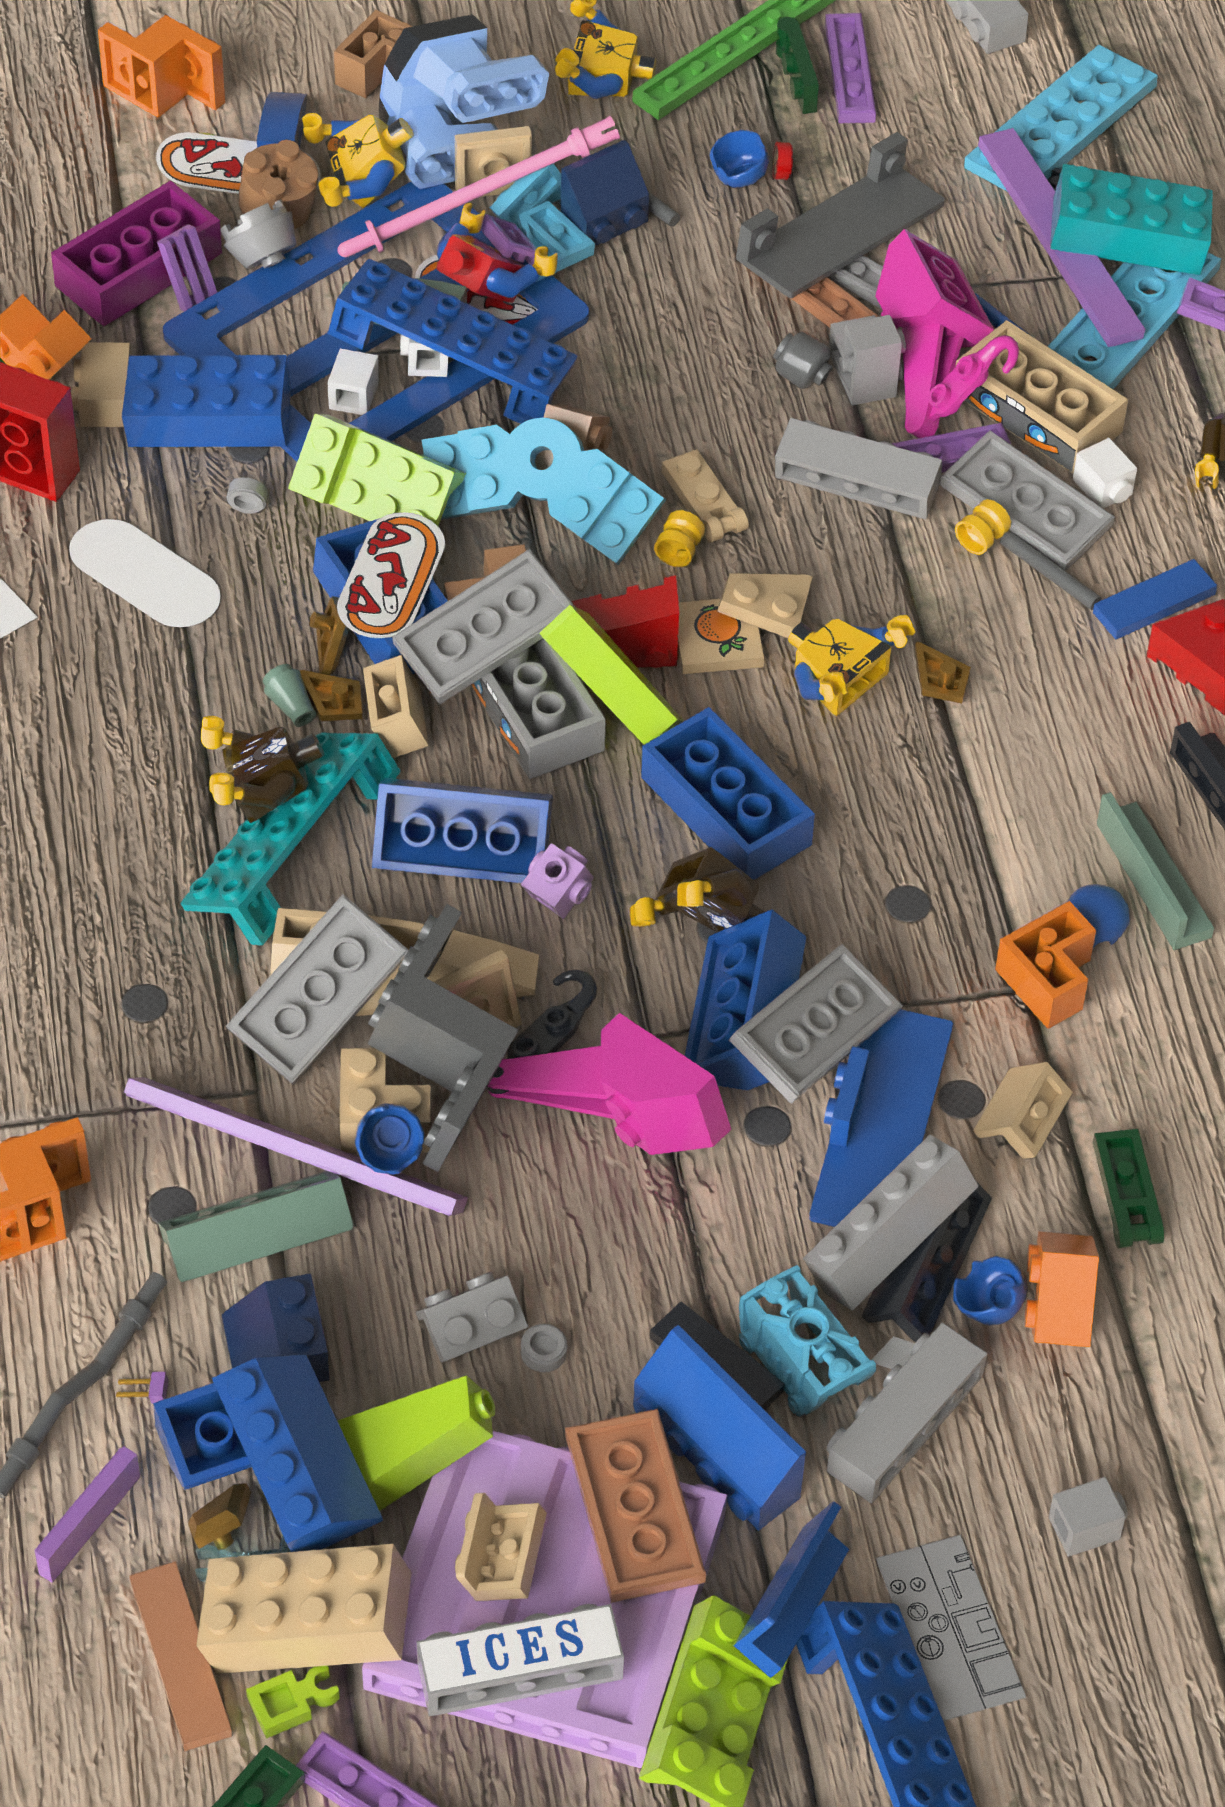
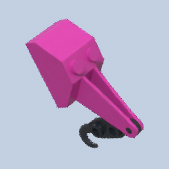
M569 970L554 978L553 984L555 986L568 981H577L581 983L582 990L572 1000L559 1006L548 1008L511 1043L507 1051L508 1058L501 1061L487 1087L489 1094L496 1098L519 1100L615 1119L617 1124L615 1131L619 1138L628 1146L634 1147L637 1145L650 1155L714 1147L731 1130L715 1076L621 1013L616 1015L601 1030V1046L557 1052L575 1035L585 1011L596 999L598 990L596 981L588 972L582 970Z

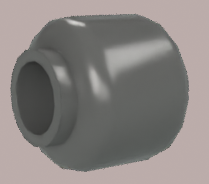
M800 331L795 335L790 332L782 340L773 355V358L777 360L775 368L778 374L800 389H806L813 383L820 386L833 368V366L828 364L831 357L830 348L806 331Z

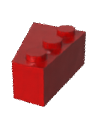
M676 575L664 578L663 585L641 590L638 584L626 587L627 594L603 599L602 594L571 601L576 608L592 616L637 668L677 666L680 612Z
M1225 599L1152 624L1147 657L1155 663L1159 660L1176 672L1175 678L1184 685L1188 682L1205 694L1206 702L1225 715Z

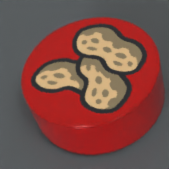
M776 142L772 163L773 179L788 180L792 172L793 147L790 142Z

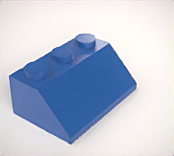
M214 1383L153 1403L157 1433L169 1465L184 1490L252 1467Z

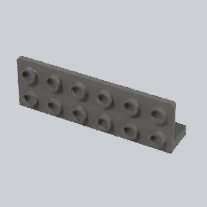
M896 132L872 146L866 177L777 229L779 216L768 208L743 222L740 227L736 260L788 298H794L899 234L903 229L909 228L944 206L945 198L903 169L906 162L905 153L908 139Z

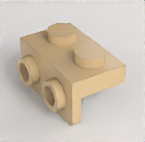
M486 1493L474 1494L471 1510L465 1518L466 1531L461 1553L455 1561V1573L457 1580L475 1601L526 1599L529 1597L547 1514L539 1503L496 1506Z

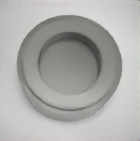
M236 478L229 484L226 499L228 504L239 512L257 513L266 506L268 489L264 484L255 479Z
M539 1324L529 1328L521 1339V1357L523 1362L530 1369L538 1372H550L558 1369L567 1357L566 1336L559 1328L549 1324Z

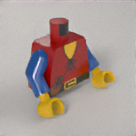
M466 203L463 206L459 223L454 224L437 246L439 261L436 269L477 294L513 303L519 293L539 279L538 275L552 276L557 268L558 253L548 256V247L546 246L536 248L533 265L526 264L524 266L512 258L503 257L497 249L470 235V233L480 232L485 216V210L477 215L471 214L472 203Z

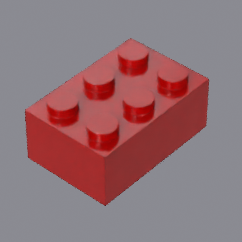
M0 362V481L57 502L80 471L71 387L65 386L58 381H51L29 373L22 368H16Z

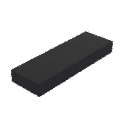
M682 1301L650 1329V1339L660 1346L669 1332L679 1325L764 1410L784 1393L785 1383Z

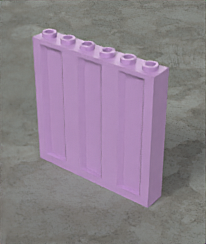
M493 1431L492 1438L432 1476L403 1555V1560L412 1574L402 1660L364 1663L362 1666L363 1690L427 1708L417 1664V1641L425 1640L428 1636L438 1632L456 1634L472 1631L485 1623L496 1622L503 1625L519 1622L537 1613H545L551 1616L571 1612L574 1608L585 1604L597 1606L611 1604L624 1655L622 1680L448 1714L642 1768L693 1607L698 1604L704 1583L611 1603L569 1448H554L536 1443L532 1438L525 1435L515 1434L510 1436ZM679 1482L707 1576L725 1520L727 1495L719 1493L708 1485L696 1484L693 1486ZM475 1493H486L496 1506L539 1503L547 1513L529 1597L526 1599L475 1601L456 1578L455 1561L461 1553L466 1531L465 1518L471 1510Z

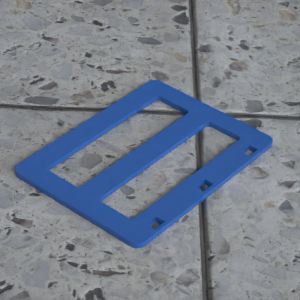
M412 182L405 184L283 254L285 259L280 263L266 269L264 267L257 269L170 319L163 326L165 342L179 355H236L219 340L221 337L376 248L373 245L346 258L338 253V246L341 243L368 231L365 221L370 220L375 227H378L444 197L453 191L445 184L419 189ZM400 200L405 204L394 212L388 209V207ZM465 204L430 220H433L448 232L454 224L459 223ZM472 208L471 214H479L475 209ZM481 230L478 233H470V235L496 249ZM395 236L382 241V244L394 238ZM308 253L312 255L313 258L302 265L296 262V260ZM524 260L523 263H522V262H519V263H521V264L524 265V266H525L526 264H528V262H527L526 260ZM437 269L420 278L463 286ZM552 275L534 282L519 293L538 310L513 325L554 344L587 323L589 308L585 302ZM215 307L220 311L207 320L201 316ZM374 324L369 342L363 350L327 333L287 356L291 381L290 397L329 375L340 349L366 353L398 333ZM453 360L448 363L447 377L427 376L349 424L392 442L496 378L457 360ZM290 404L286 447L281 448L298 462L311 422Z

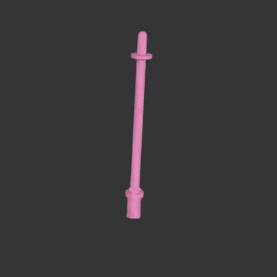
M608 116L584 129L579 130L576 127L571 130L567 141L378 227H375L373 222L367 220L365 224L368 231L341 243L338 246V253L346 258L373 245L381 253L384 251L382 241L571 155H581L582 158L590 155L589 151L615 139H620L617 129L601 134L603 130L614 126L615 123L612 117Z

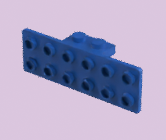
M900 1009L895 1016L860 1046H852L848 1063L839 1062L834 1088L840 1089L837 1099L829 1098L826 1107L824 1124L831 1125L830 1140L809 1213V1220L811 1222L835 1227L923 1142L953 1030L952 1021Z

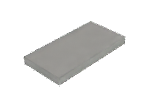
M990 430L940 477V486L973 509L986 499L999 503L1010 516L1011 528L1008 531L1014 533L1065 571L1108 531L1114 523L1115 516Z
M529 549L394 635L392 640L395 647L439 704H442L541 640L543 637L539 633L569 605H574Z
M342 894L231 1019L226 1028L294 1085L398 968L408 949Z
M841 944L740 1027L731 1036L729 1041L792 1104L850 1054L852 1046H860L895 1016L903 1005Z

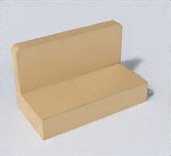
M1048 1062L1011 1068L1006 1073L973 1132L979 1138L1003 1135L1022 1159L1034 1158L1037 1156L1073 1092Z

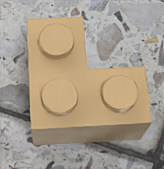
M375 1048L341 1049V1150L347 1153H358L355 1145V1136L359 1121L370 1109L384 1103L404 1105L417 1115L425 1133V1140L431 1130L430 1085H387L386 1054ZM423 1144L421 1152H429L430 1147Z

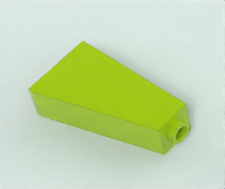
M569 605L539 633L643 745L684 722L589 613Z
M466 1375L337 1420L380 1511L492 1438L491 1417L495 1415V1405L490 1393L486 1389H482Z

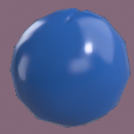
M738 130L727 133L718 139L710 150V159L717 177L724 185H729L732 188L753 185L765 175L769 164L767 149L760 135L753 131Z
M1102 884L1086 885L1074 891L1068 899L1096 929L1093 948L1097 944L1106 941L1113 945L1130 925L1129 906L1121 893L1112 887Z
M384 1103L370 1109L361 1118L357 1126L355 1145L361 1161L374 1172L394 1175L401 1173L419 1158L423 1149L425 1133L418 1116L404 1105Z
M994 1256L983 1261H973L971 1273L966 1278L955 1279L953 1301L963 1314L977 1322L988 1326L1004 1324L1017 1314L1025 1302L1028 1292L1027 1278L1019 1266L1010 1259Z

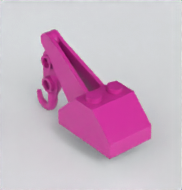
M903 229L888 246L875 297L883 310L881 316L890 315L896 329L902 328L906 343V350L903 353L906 404L905 429L918 438L933 436L936 433L940 417H947L957 412L961 403L986 381L991 362L1005 349L1008 350V359L1002 371L1005 374L1009 373L1017 362L1019 347L1013 337L1007 335L995 337L983 349L962 357L956 365L961 348L974 347L989 335L994 328L957 260Z

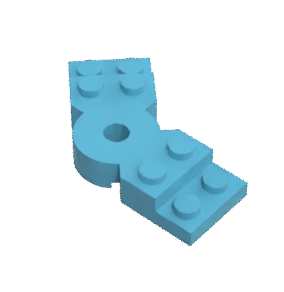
M535 418L525 421L517 426L511 434L498 425L457 431L458 434L422 439L424 456L466 473L463 482L449 496L441 520L514 508L524 494L534 500L548 501L549 514L618 565L666 501L665 498L600 450L584 451L582 441L577 434L563 423L554 419ZM544 450H551L554 457L552 465L545 470H538L535 464L537 455Z

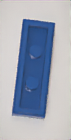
M1192 559L1095 603L1093 614L1114 639L1117 640L1215 595L1217 584L1196 560Z

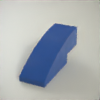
M270 92L268 94L259 124L257 148L267 144H278L282 140H291L296 142L300 149L303 132L302 118L306 112L307 94Z

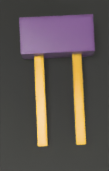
M152 1372L151 1379H118L119 1385L150 1384L149 1392H116V1397H149L152 1404L164 1400L167 1395L168 1376L166 1372Z

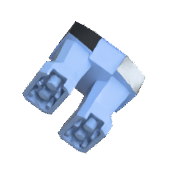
M473 14L404 28L384 64L379 99V119L390 126L397 119L403 118L412 128L414 136L400 147L406 155L405 173L419 189L455 181L454 135L498 130L492 123H464L533 108L545 98L549 72L540 60L534 55L492 60L487 54L488 28Z

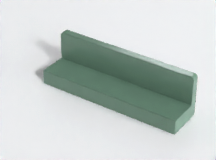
M1111 792L1103 794L1097 826L1172 949L1177 950L1212 938L1214 926L1137 802L1120 807Z
M330 1171L318 1173L158 1223L162 1239L170 1248L176 1274L181 1282L346 1232L353 1228L341 1178Z

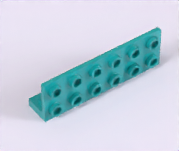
M323 732L315 735L322 746L324 756L305 765L309 784L306 790L252 823H249L248 819L238 827L237 834L228 845L215 855L214 862L206 872L190 886V891L180 902L183 909L196 912L230 913L251 945H264L274 932L278 908H281L266 883L351 777L354 778L366 799L378 800L379 783L384 778L396 779L400 774L401 770L378 734Z

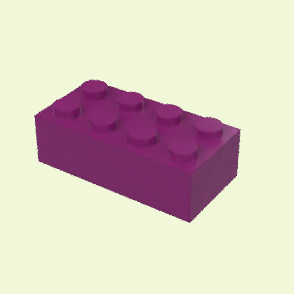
M170 180L51 252L55 287L104 327L172 285L157 241L187 224L194 226L208 263L222 254L220 220ZM173 243L172 248L174 250L181 274L183 277H185L186 274L183 273L175 243Z

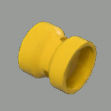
M990 499L983 500L973 509L972 515H966L958 522L955 527L956 537L960 544L969 552L977 555L984 554L994 544V539L1001 538L1011 528L1010 516L996 501Z
M684 510L671 512L664 523L663 532L660 533L654 544L656 556L670 566H687L695 554V546L700 543L705 533L703 522L691 512Z

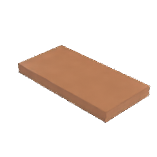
M658 1409L565 1428L567 1445L611 1603L705 1583L706 1572Z

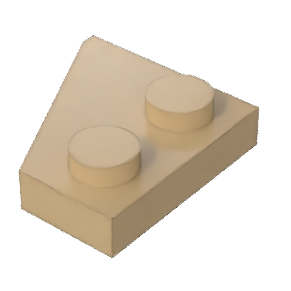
M730 573L724 585L717 612L789 638L791 631L801 622L812 576L803 574Z

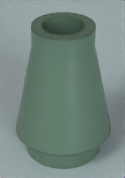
M282 664L271 669L264 676L265 695L291 719L296 727L307 725L315 718L316 712L311 705L299 670L293 669L290 664Z

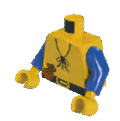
M574 0L570 6L572 14L577 17L586 16L587 20H582L574 49L563 48L555 57L557 62L555 66L556 75L560 78L568 77V95L590 96L593 99L606 96L624 97L629 93L633 77L643 79L654 77L656 58L637 55L638 37L634 33L621 30L612 24L599 9L595 11L592 7L596 4L597 0Z
M316 113L306 114L302 118L303 132L308 142L316 144L321 142L325 136H330L325 143L335 177L321 179L318 186L325 203L331 207L340 205L343 202V197H347L348 200H352L364 208L376 196L383 194L387 186L405 168L406 164L400 146L412 138L414 133L410 125L403 118L397 119L390 126L375 115H368L363 119L353 121L331 120L330 124H323L321 117Z
M900 615L891 619L887 626L876 629L849 625L840 619H832L818 632H815L804 623H799L791 631L788 642L798 649L796 651L794 677L801 696L805 700H819L832 714L838 716L888 674L891 646L895 645L897 648H903L908 641L906 636L916 633L910 618L907 615Z

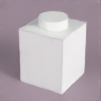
M346 349L339 350L328 379L329 409L359 415L369 411L379 384L378 355Z
M1107 438L1077 452L1073 481L1094 503L1104 509L1114 503L1125 501L1133 494L1137 467L1110 438Z

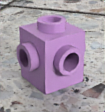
M551 843L545 852L541 851L533 858L528 869L529 874L521 883V886L533 899L564 919L574 904H580L587 897L591 890V881L594 877L585 865L588 860L570 846H567L562 851Z

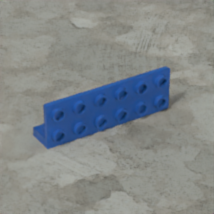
M372 259L366 260L337 297L327 333L363 350L369 342L375 322L511 385V393L503 416L520 424L531 419L544 417L546 405L551 404L555 392L577 360L576 354L565 350L560 345L552 344L523 328L509 324L489 312L479 310L452 295H447L418 279L408 277L389 268L386 264Z
M823 1601L815 1609L796 1646L807 1674H823L839 1660L893 1807H976L899 1606L894 1603Z

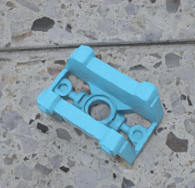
M798 1265L777 1274L741 1296L739 1302L741 1331L739 1343L743 1350L749 1354L755 1352L765 1367L785 1383L784 1391L788 1395V1406L792 1413L798 1417L818 1409L827 1400L828 1396L836 1394L851 1384L858 1386L870 1379L876 1372L874 1360L868 1359L860 1349L858 1339L848 1334L818 1296V1289L815 1285L810 1286L802 1276ZM788 1285H789V1291H790L791 1301H790V1299L787 1297V1295H788ZM764 1296L769 1303L780 1304L783 1307L780 1311L782 1317L766 1314L756 1300ZM806 1323L817 1338H801L797 1335L795 1328L800 1324ZM809 1355H812L818 1363L826 1362L828 1364V1378L831 1382L826 1386L821 1384L808 1367Z

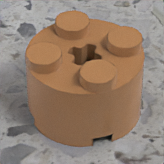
M282 140L278 144L263 145L248 152L244 157L238 204L241 212L245 214L267 203L271 210H273L275 202L281 199L287 212H292L294 229L302 226L310 217L314 206L318 183L316 164L310 156L299 149L296 142L291 140Z

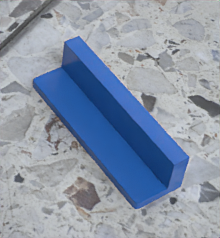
M835 1501L831 1502L802 1528L734 1644L735 1648L770 1678L783 1668L849 1551L848 1547L828 1531L841 1509V1506Z

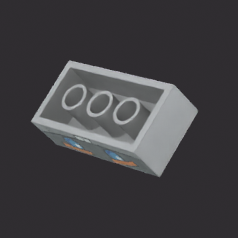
M544 638L470 685L529 779L604 751L605 718L575 671Z

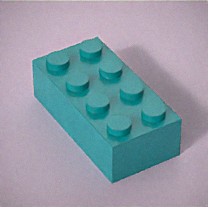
M1063 164L1053 197L1050 249L1097 255L1098 258L1200 275L1211 244L1213 190L1097 170L1084 166Z

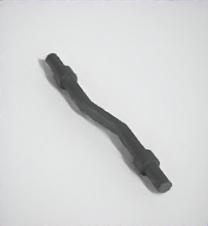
M156 1272L150 1274L136 1297L128 1299L118 1314L120 1321L95 1359L54 1391L24 1436L15 1439L6 1453L8 1460L0 1470L1 1498L7 1496L23 1470H29L40 1455L38 1447L64 1408L106 1375L135 1330H142L152 1314L149 1309L167 1284V1280L162 1275Z

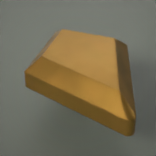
M331 596L324 614L314 611L309 622L310 627L317 629L319 673L331 675L337 668L349 628L341 621L338 615L337 604L339 597Z
M916 642L915 656L921 695L962 704L971 667L921 642Z
M300 670L309 699L320 721L362 719L360 681Z
M247 1483L234 1484L192 1514L188 1526L199 1549L211 1542H214L218 1550L226 1549L233 1544L234 1538L230 1532L242 1526L251 1495Z

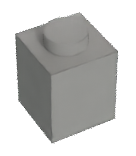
M1106 1477L1053 1494L1048 1518L1067 1556L1070 1557L1119 1540L1128 1512L1122 1495L1118 1491L1113 1492Z

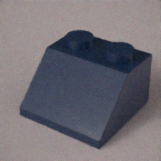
M625 139L561 168V213L595 243V246L606 243L610 239L648 222L649 192L629 143Z
M311 1273L265 1281L221 1314L232 1368L259 1357L307 1355L318 1381H330L328 1350Z

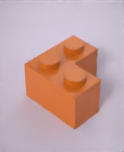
M24 294L0 314V358L7 365L22 368L29 373L46 379H50L92 339L65 310L52 322H49Z
M1070 901L1000 939L995 970L1047 1029L1083 1010L1088 978L1079 967L1091 960L1096 929Z
M1038 1231L1037 1245L1029 1244L1027 1272H1029V1282L1036 1283L1035 1300L1027 1299L1025 1327L1032 1328L1034 1342L1090 1347L1099 1255L1093 1236Z

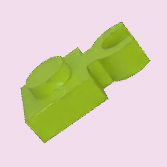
M315 1666L307 1672L305 1679L298 1682L292 1670L246 1689L247 1699L266 1739L312 1720L309 1706L328 1707L340 1699L337 1685L326 1690L316 1687L319 1682L330 1678L328 1666Z

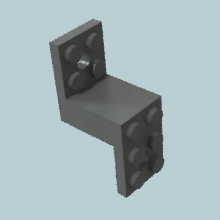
M446 904L438 919L432 915L428 917L417 937L416 944L408 950L398 968L399 972L394 980L391 979L379 999V1005L368 1022V1025L375 1028L368 1045L452 1092L436 1117L423 1143L430 1147V1150L422 1164L436 1172H439L518 1032V1029L427 979L441 957L462 914L461 911L449 904Z

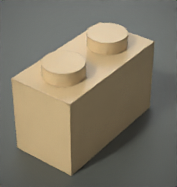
M88 342L82 348L81 358L74 359V381L79 382V387H72L71 396L73 411H79L81 427H124L122 410L129 356H131L130 343Z
M399 655L363 668L371 729L374 734L379 735L392 758L429 746L420 685L403 656Z

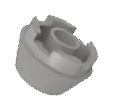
M281 199L275 202L273 210H271L268 203L239 216L238 225L234 229H231L229 224L224 225L220 229L226 242L223 246L246 269H251L261 264L264 269L274 266L285 259L283 256L285 252L296 246L292 212H287Z

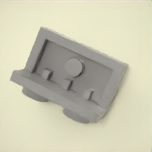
M488 1272L466 1281L469 1290L452 1296L449 1288L424 1298L427 1307L416 1311L418 1320L424 1319L440 1362L448 1361L528 1327L508 1275L494 1279L492 1272Z

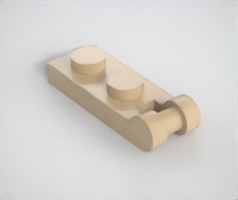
M697 449L662 461L661 473L687 511L696 515L705 526L704 536L709 542L712 543L722 539L724 534L730 531L737 534L748 529L749 523L744 510L736 506Z

